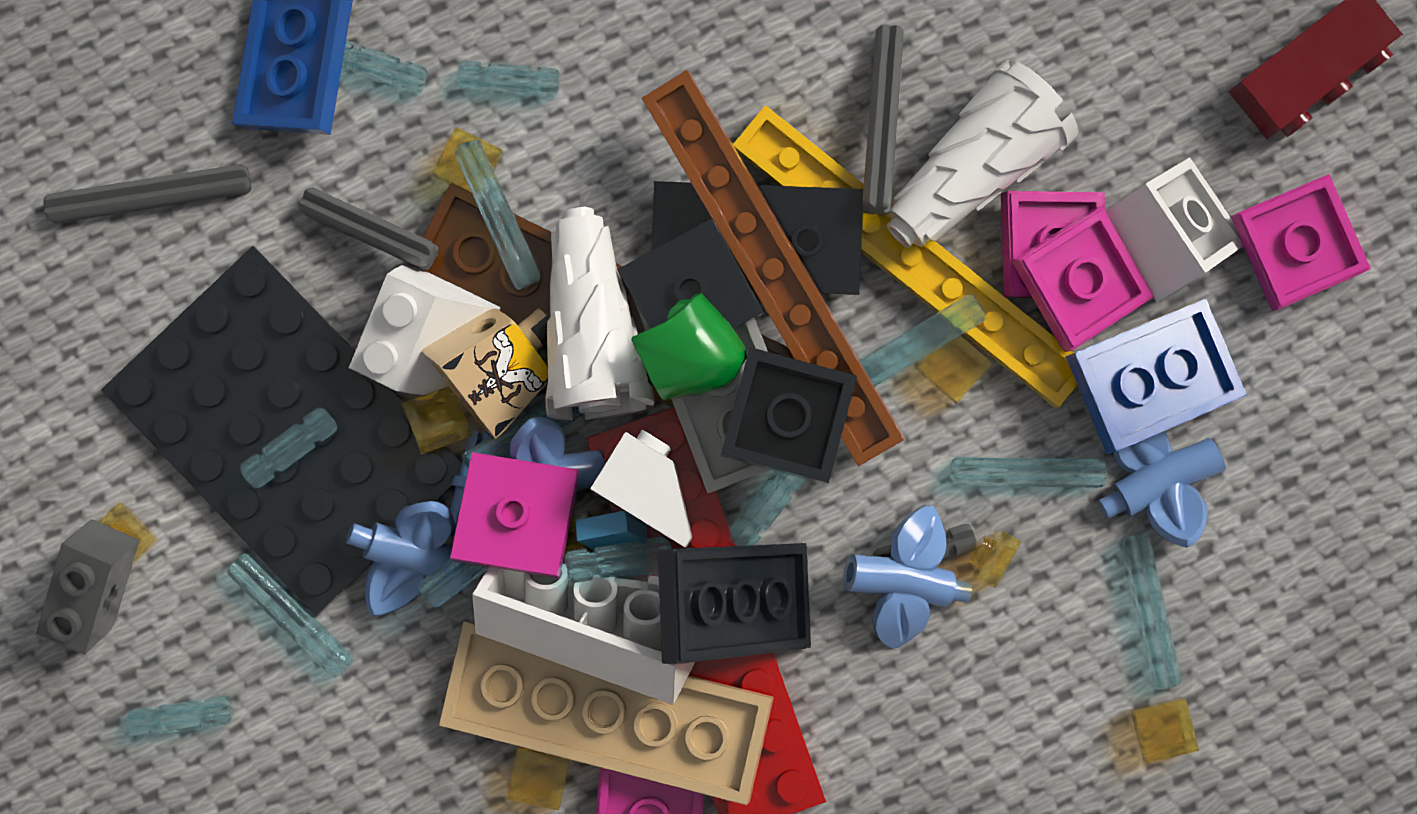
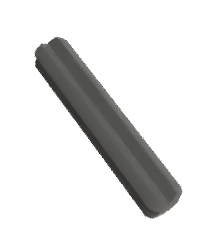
M316 188L306 189L298 203L299 211L307 217L422 270L430 269L438 256L439 249L432 241Z

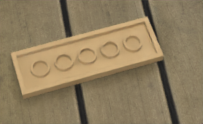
M464 621L439 726L747 805L750 802L774 697L688 676L674 705L478 635L475 632V622Z

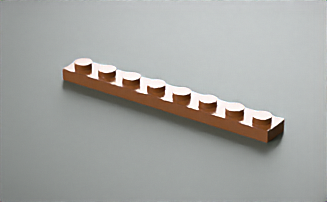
M685 70L642 97L647 109L710 216L713 218L717 228L796 360L857 376L841 435L857 466L859 467L904 441L905 437L691 72Z

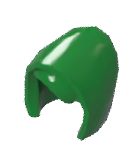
M702 293L695 294L691 299L677 302L670 309L665 322L631 338L655 389L663 401L689 395H702L712 390L723 388L738 375L747 358L746 347L732 326Z

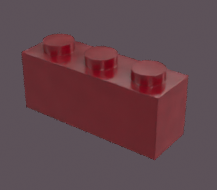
M1344 0L1228 92L1266 139H1269L1280 130L1286 137H1289L1313 118L1307 109L1318 100L1322 99L1328 106L1353 87L1347 79L1359 68H1362L1368 75L1394 54L1388 46L1402 36L1403 33L1376 0Z

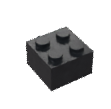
M750 347L721 457L817 483L828 484L857 376Z

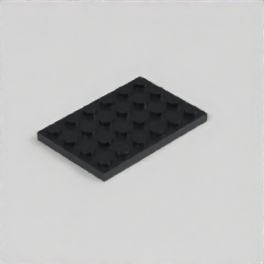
M252 246L112 378L101 391L315 616H319L374 562L363 558V549L346 544V537L351 525L354 523L371 529L374 523H379L396 528L395 519L404 507L427 501L438 502L453 487L451 485L453 475H459L462 461L393 389L349 368L356 350L258 248Z

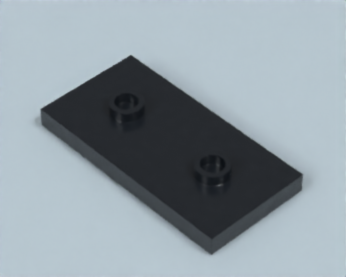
M654 181L651 251L712 218L691 182ZM757 185L821 294L860 295L863 189ZM737 262L751 290H754L749 280L747 279L745 273L743 272L742 268L740 267L739 263Z
M806 543L658 550L662 664H681L811 648Z

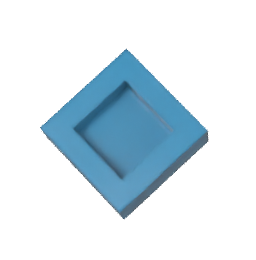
M627 511L576 520L577 541L597 552L648 543L647 524Z

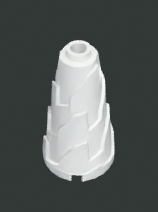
M1009 60L1004 61L986 79L987 83L959 113L961 118L928 154L929 160L894 197L891 210L888 213L891 221L887 224V228L903 246L909 248L914 243L922 247L930 240L936 242L975 208L978 211L1013 182L1016 180L1018 183L1021 182L1059 150L1063 151L1077 138L1079 132L1073 114H1069L1061 122L1055 111L1064 101L1046 81L1030 68L1017 61L1010 67Z
M577 207L562 212L563 219L556 223V231L551 232L550 319L547 321L548 386L545 397L547 416L558 420H573L572 407H579V412L585 413V420L615 417L645 410L646 405H654L653 386L648 383L645 367L631 340L638 333L633 317L630 316L627 295L622 279L617 271L609 226L604 227L603 218L594 215V209Z

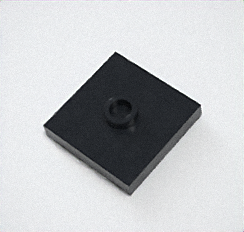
M713 218L618 269L649 328L665 322L670 309L677 302L691 299L695 294L699 293L705 296L733 329L764 314Z

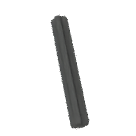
M880 25L876 29L862 198V209L869 215H886L891 210L904 33L903 29L898 25Z
M237 164L51 193L44 197L43 204L47 220L53 223H63L248 194L251 191L252 182L248 168L245 165Z

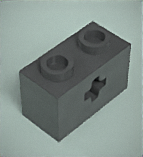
M91 519L61 543L36 634L84 655L94 647L114 625L140 540Z

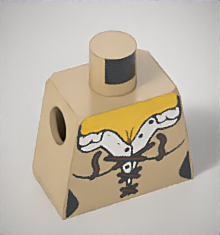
M538 308L517 325L498 309H490L421 351L476 423L495 439L509 427L548 382V366L537 353V350L547 343V321L549 318Z

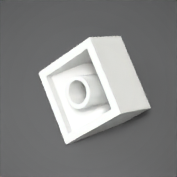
M1190 157L1147 182L1105 211L1157 303L1205 274L1243 247L1232 219Z
M406 262L387 273L349 368L395 391L459 401L421 351L486 311L495 308L500 311L501 307Z
M641 430L637 439L625 432L590 489L680 545L687 547L693 537L676 465L667 458L671 451L670 447L644 430Z

